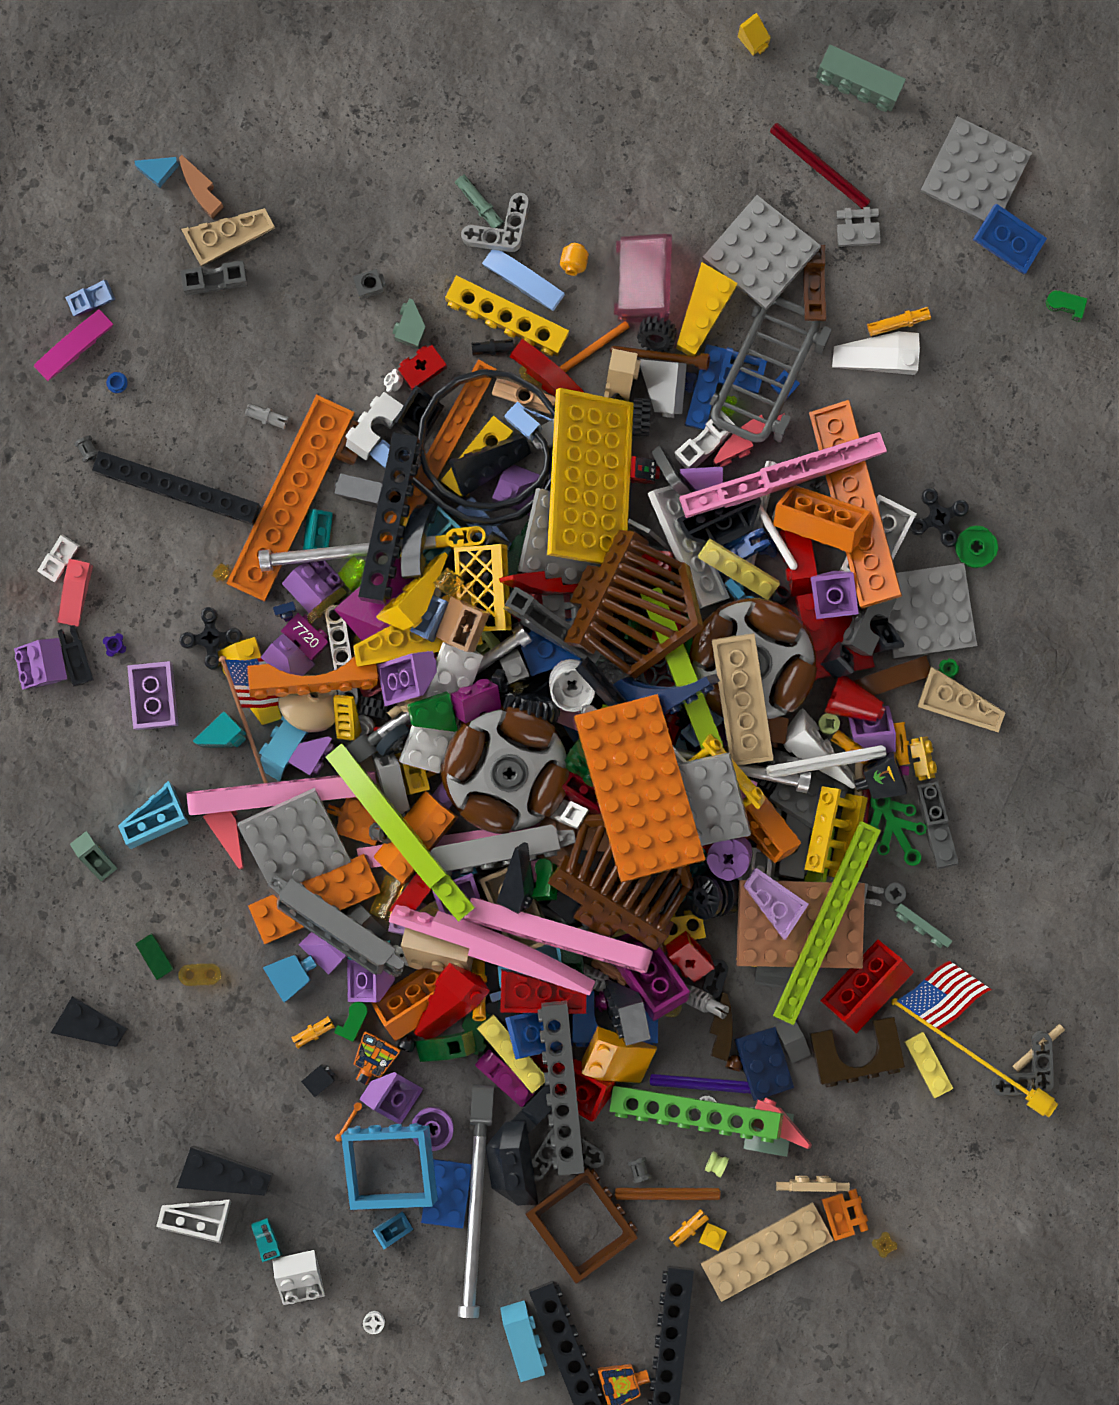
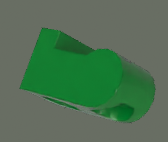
M1055 290L1048 295L1045 304L1050 311L1056 312L1060 310L1073 314L1071 320L1080 322L1088 298Z
M540 859L534 867L537 879L536 888H534L531 897L536 901L557 900V889L548 884V881L558 867L548 859Z
M363 1002L351 1004L349 1016L344 1026L337 1025L334 1033L354 1042L367 1016V1006Z

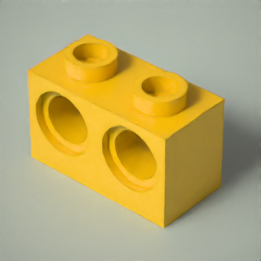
M401 753L395 754L400 765L406 795L429 790L426 771L401 763L399 761Z
M690 910L683 911L684 916L676 917L674 914L670 921L677 925L678 930L676 934L668 936L663 942L664 946L685 931L695 940L706 938L703 919L693 915ZM689 919H695L698 922V928L695 931L688 930L686 924Z

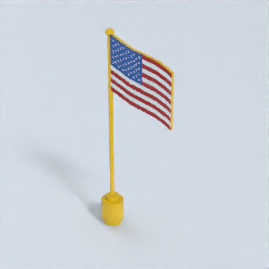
M948 961L930 973L915 989L898 1000L897 998L892 999V1005L895 1004L1027 1095L1025 1099L1028 1100L1027 1106L1042 1116L1050 1117L1058 1106V1103L1054 1101L1055 1098L1039 1087L1036 1090L1032 1088L1028 1091L940 1031L941 1028L958 1018L977 998L992 989L951 961Z

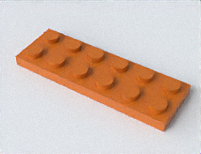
M365 854L351 859L350 863L300 882L307 890L313 894H318L325 902L336 906L340 911L381 893ZM274 895L248 905L265 945L304 928V926L277 909L276 903L278 898Z

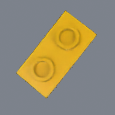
M920 737V741L919 738L911 739V744L909 745L912 759L920 757L919 762L913 763L915 776L918 777L919 781L927 780V777L928 779L936 778L937 767L935 761H932L931 753L933 752V746L931 741L928 740V737Z

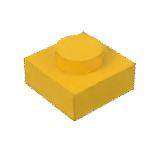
M707 1222L699 1243L719 1251L727 1231Z

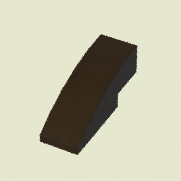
M722 992L719 1003L728 1006L729 1012L720 1010L727 1015L724 1019L714 1015L709 1033L717 1036L710 1056L727 1061L731 1049L733 1020L728 994Z

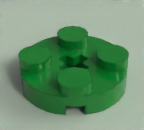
M971 526L960 533L955 544V552L959 561L970 568H982L988 565L995 558L998 551L996 537L983 526ZM975 541L978 542V545L982 546L978 553L971 549V545H974Z

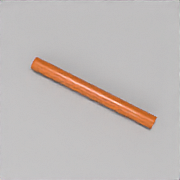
M624 321L559 366V368L567 372L629 329L630 326Z

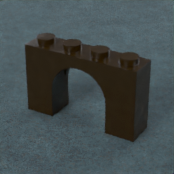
M895 1017L872 1021L876 1040V1052L872 1060L861 1067H850L840 1060L837 1055L832 1030L810 1033L820 1084H825L827 1088L837 1086L838 1081L846 1080V1083L859 1081L858 1077L867 1075V1079L880 1077V1072L888 1071V1075L900 1073V1068H905Z

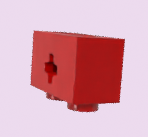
M433 345L421 347L416 352L417 355L412 359L408 357L399 364L398 372L412 391L415 386L422 387L447 369L446 363ZM418 363H421L422 365L425 364L424 371H422V369H418Z
M687 931L666 944L668 952L666 956L672 965L676 964L681 973L686 978L689 977L693 982H696L714 969L711 955Z

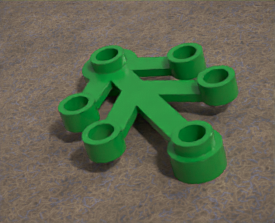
M871 797L870 803L874 813L870 825L879 829L878 825L882 813L887 821L881 843L876 848L877 853L882 856L889 853V843L892 833H894L905 853V863L909 866L919 864L921 854L918 850L912 849L901 828L914 831L917 835H923L927 830L926 825L922 822L914 823L894 817L890 810L901 811L905 816L911 817L915 815L916 807L913 804L905 805L892 801L891 797L883 798L885 804L879 806L877 804L878 799ZM908 806L913 808L912 814L906 812ZM918 825L923 826L924 830L922 833L917 832L916 827ZM881 845L887 847L885 853L880 852L879 848ZM911 853H913L916 856V859L913 862L909 861L908 856Z

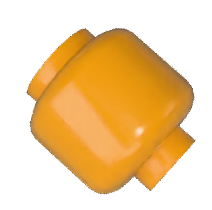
M571 243L562 250L560 266L566 274L576 276L585 271L589 253L583 245Z

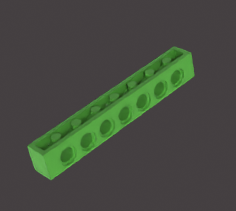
M613 1086L610 1112H615L616 1117L628 1118V1115H634L636 1120L648 1122L649 1118L657 1119V1124L669 1125V1122L678 1123L677 1127L690 1129V1125L698 1126V1130L704 1132H711V1129H717L719 1134L732 1136V1132L740 1133V1137L746 1139H753V1136H759L761 1141L774 1143V1139H780L784 1113L622 1086ZM632 1098L638 1101V1108L636 1110H632L629 1106ZM653 1101L659 1105V1111L656 1114L650 1110V1104ZM673 1105H677L680 1109V1114L677 1117L672 1116L670 1112ZM695 1108L701 1112V1117L697 1121L691 1116V1112ZM715 1112H719L722 1116V1121L719 1124H715L712 1120V1115ZM736 1115L743 1119V1124L740 1128L733 1124V1119ZM757 1119H761L764 1123V1128L761 1131H757L754 1128V1122Z

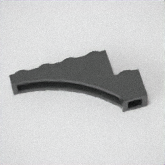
M517 587L514 588L503 608L504 610L520 618V624L580 659L583 660L589 657L594 664L597 662L601 655L597 650L594 654H591L584 648L570 646L564 642L571 625L545 608L533 596Z

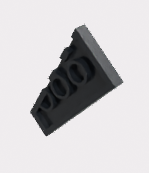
M519 434L499 441L495 446L491 447L488 445L483 447L481 451L476 453L469 452L464 454L462 458L450 459L449 463L460 493L466 496L531 454V450L526 437L523 434Z

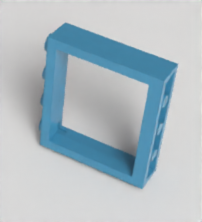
M417 1123L410 1124L408 1127H402L401 1124H393L386 1128H381V1125H372L361 1129L360 1126H355L354 1128H348L341 1135L350 1210L432 1207L438 1201L429 1126H422ZM418 1138L424 1193L359 1195L353 1141Z

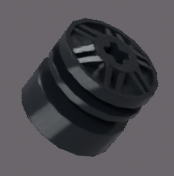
M713 873L693 877V886L686 895L688 908L693 915L699 919L707 920L718 916L730 915L738 910V879L726 881Z

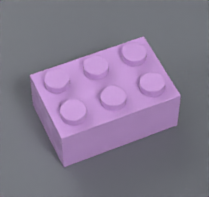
M167 661L128 665L133 729L145 730L178 726L173 663Z

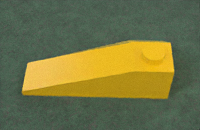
M444 552L434 557L425 566L423 577L416 578L402 589L404 592L396 599L392 598L376 617L402 630L417 627L423 621L421 617L428 609L447 559V553Z
M255 637L234 643L217 651L220 657L225 656L226 660H251L261 658L262 656ZM221 663L222 671H223V673L225 674L223 665H222V663ZM279 706L250 708L262 725L281 720L282 715Z

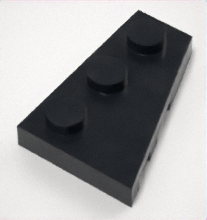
M72 996L50 1033L117 1047L128 1028Z

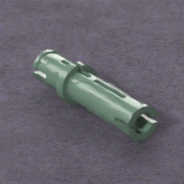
M465 174L455 181V184L478 210V215L483 217L491 228L499 229L504 224V221L494 211L493 205L483 198Z

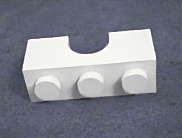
M385 392L380 397L376 396L370 404L372 408L368 413L365 411L358 419V426L356 428L352 427L346 435V447L365 460L368 459L369 453L379 444L380 437L372 431L371 426L379 423L391 429L395 424L396 417L404 406Z
M721 410L719 417L735 425ZM710 419L706 423L705 429L695 439L687 440L675 451V457L685 469L696 468L733 434L717 427L712 419Z

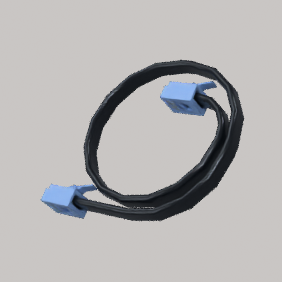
M481 369L455 377L433 395L420 418L418 438L421 442L420 444H423V450L419 457L423 472L442 496L465 509L495 512L521 504L535 493L536 488L543 487L551 471L552 455L548 442L540 433L542 430L541 425L529 414L550 422L553 420L535 411L526 409L519 402H516L504 415L506 420L531 442L536 437L541 443L545 456L544 466L537 481L518 496L489 504L466 501L444 489L433 475L424 448L427 423L440 400L461 384L481 378L510 380L531 391L542 401L554 418L555 407L539 388L511 372ZM382 439L369 453L384 468H386L390 445ZM400 474L396 478L398 479L401 475L405 477V475ZM413 477L412 481L416 488L436 503L443 511L467 524L495 527L522 519L531 512L534 500L532 499L517 512L496 518L467 516L445 504L415 477ZM551 477L544 490L551 491Z

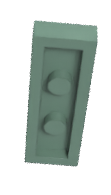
M899 903L894 909L898 913L896 915L898 919L904 923L911 922L915 925L913 929L922 936L925 933L932 938L930 942L940 949L942 946L948 948L952 940L903 904Z

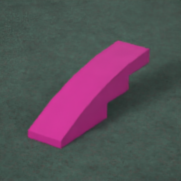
M100 309L97 310L51 348L34 364V367L49 381L77 360L81 353L95 344L99 337L113 327V323Z

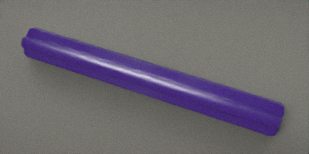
M650 1075L651 1086L751 1094L748 1082Z

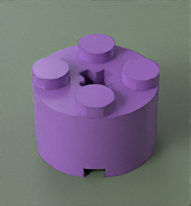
M745 837L713 843L707 854V863L710 870L717 877L726 881L741 877L747 871L752 861V847ZM732 854L733 858H727V855Z
M439 1107L422 1109L412 1121V1124L417 1123L422 1126H429L430 1123L433 1126H438V1129L435 1131L436 1134H432L430 1131L432 1151L444 1148L450 1142L454 1133V1123L451 1116ZM412 1138L413 1141L419 1146L418 1138Z

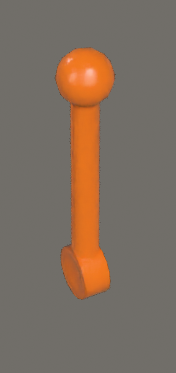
M357 1102L354 1104L352 1114L341 1132L335 1136L337 1142L342 1141L341 1135L347 1130L356 1113L362 1109L361 1103Z

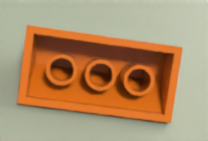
M794 485L789 488L777 503L773 526L851 553L861 539L871 511Z
M425 791L404 819L431 852L458 819V816ZM392 842L384 843L374 855V859L401 883H407L416 872Z
M418 969L390 987L380 1002H371L381 1022L394 1041H397L416 1028L422 1012L428 1007L429 996L434 993L436 988L435 982L443 970Z

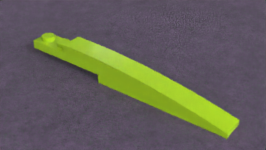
M658 587L652 589L663 594L662 589ZM640 594L642 599L670 610L668 605ZM647 610L651 620L673 631H678L674 621ZM655 631L660 644L669 639ZM684 644L665 656L676 687L698 681ZM703 693L697 695L699 699L693 703H684L683 706L701 750L705 748L702 743L709 734L718 739L724 749Z
M343 743L329 753L326 758L456 920L458 922L474 910L476 907L422 843L423 841Z

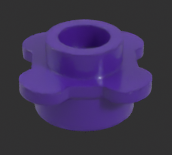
M117 633L115 636H106L103 639V644H105L107 649L106 654L109 657H113L116 653L123 654L126 652V646H124L122 641V634Z

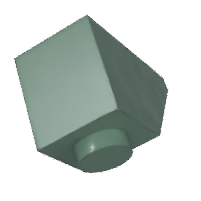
M87 831L70 844L78 858L100 881H103L118 869Z

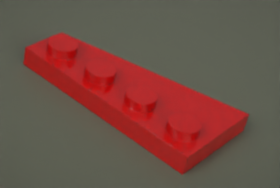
M501 969L500 1012L538 1013V1009H542L541 1003L567 1000L568 1014H586L587 994L535 977Z

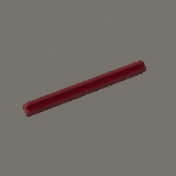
M775 123L771 127V134L861 209L869 205L870 199L779 123Z

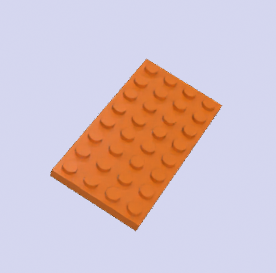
M658 694L575 715L574 720L621 883L704 861L705 856Z

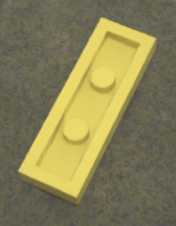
M924 1032L904 1041L933 1098H937L952 1090L953 1087Z

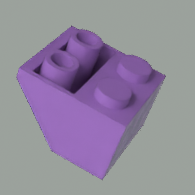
M324 560L302 563L289 574L282 584L306 611L312 614L344 587L346 583Z
M59 638L37 640L14 648L22 690L49 685L67 679Z
M324 737L300 743L288 762L312 777L314 774L319 775L324 767L323 759L335 749L333 745L334 740L330 737Z

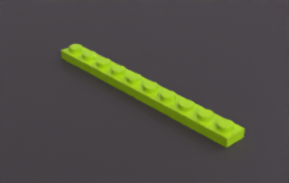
M862 821L859 822L773 1014L774 1017L791 1025L795 1024L881 830Z

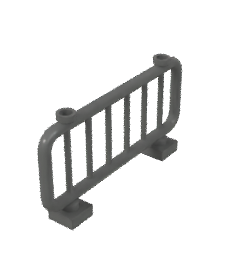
M778 297L772 303V305L777 304L804 316L803 306L785 298ZM756 305L751 316L755 319L719 395L714 393L710 405L713 406L711 419L717 427L751 442L766 440L772 431L775 432L773 440L781 443L791 417L783 414L780 421L777 418L812 343L816 344L814 352L822 355L832 329L824 326L822 332H818L820 321H812L811 328L807 332L766 314L768 309L765 310L762 306ZM764 318L806 335L801 349L758 332ZM756 335L797 352L798 355L793 366L791 367L751 350L750 347ZM750 353L789 370L790 373L784 385L741 367L747 354ZM739 371L782 388L776 402L734 385L733 383ZM731 388L774 406L768 420L726 403L725 400ZM725 406L764 423L765 426L762 432L754 434L722 420L719 417L722 407Z

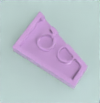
M755 868L744 884V887L783 940H786L809 904Z

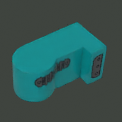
M266 1218L252 1223V1230L262 1262L281 1256L282 1252L269 1219Z

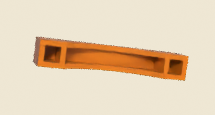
M355 657L337 670L316 676L289 674L276 669L270 664L247 666L249 695L256 699H263L272 695L285 697L295 693L307 695L310 692L318 691L319 693H328L331 690L345 692L352 690V688L368 690L377 686L378 682L376 663L357 667Z

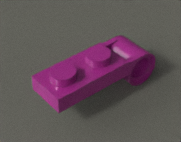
M490 1049L475 1063V1066L520 1107H523L533 1096L534 1093H531L511 1068Z

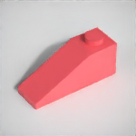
M69 559L64 578L58 623L79 627L93 565L90 563Z
M237 811L209 813L203 816L239 869L244 868L238 820L235 817L238 814Z
M765 1098L764 1101L758 1100L755 1109L784 1113L781 1138L804 1148H811L812 1144L785 1112L776 1106L777 1102ZM757 1119L754 1122V1126L763 1129L764 1123L761 1119Z

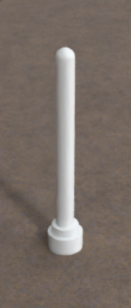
M761 504L758 511L760 519L790 569L795 570L798 566Z

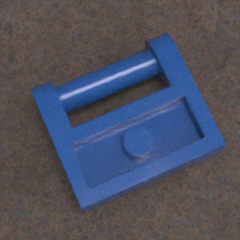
M727 347L718 384L724 385L733 364H730V360H735L739 353L733 351V348ZM747 355L744 360L745 363L759 366L758 371L748 370L763 376L767 361L759 357ZM739 371L733 384L758 394L762 380Z

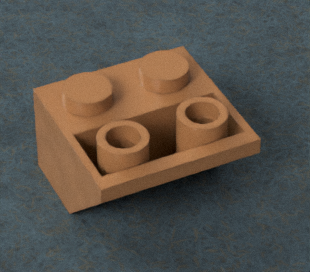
M451 596L435 636L460 650L475 652L490 613Z

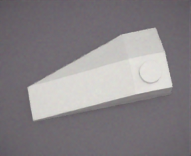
M897 331L834 346L832 368L915 375L919 364V333Z
M803 708L799 710L787 727L786 742L783 744L786 750L803 760L835 754L828 738L822 739L818 732L820 728ZM847 764L819 769L852 789L856 787L854 783L855 775Z

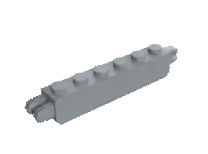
M547 825L434 847L431 850V854L449 876H452V872L460 871L461 874L473 872L475 867H481L482 870L494 868L496 863L502 862L503 866L509 865L514 849L523 842L528 843L530 861L536 860L537 855L544 854L545 858L556 856L557 852L561 851V848L575 844L576 839L573 830H557L553 825Z

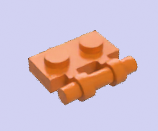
M856 1189L848 1191L850 1199L846 1201L842 1193L821 1199L834 1241L855 1235L853 1229L855 1225H859L861 1232L869 1230L867 1225L868 1218L867 1215H864L861 1206L862 1199L861 1196H858ZM851 1206H853L856 1215L853 1219H850L847 1210Z

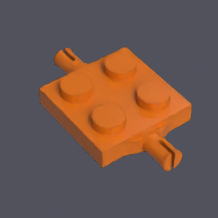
M357 797L346 798L341 808L328 805V808L335 811L327 809V813L338 816L336 830L339 835L376 846L377 841L369 836V828L373 823L377 822Z

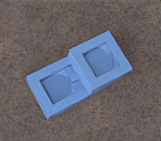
M103 280L87 289L82 288L65 297L73 316L84 314L115 300L107 280Z

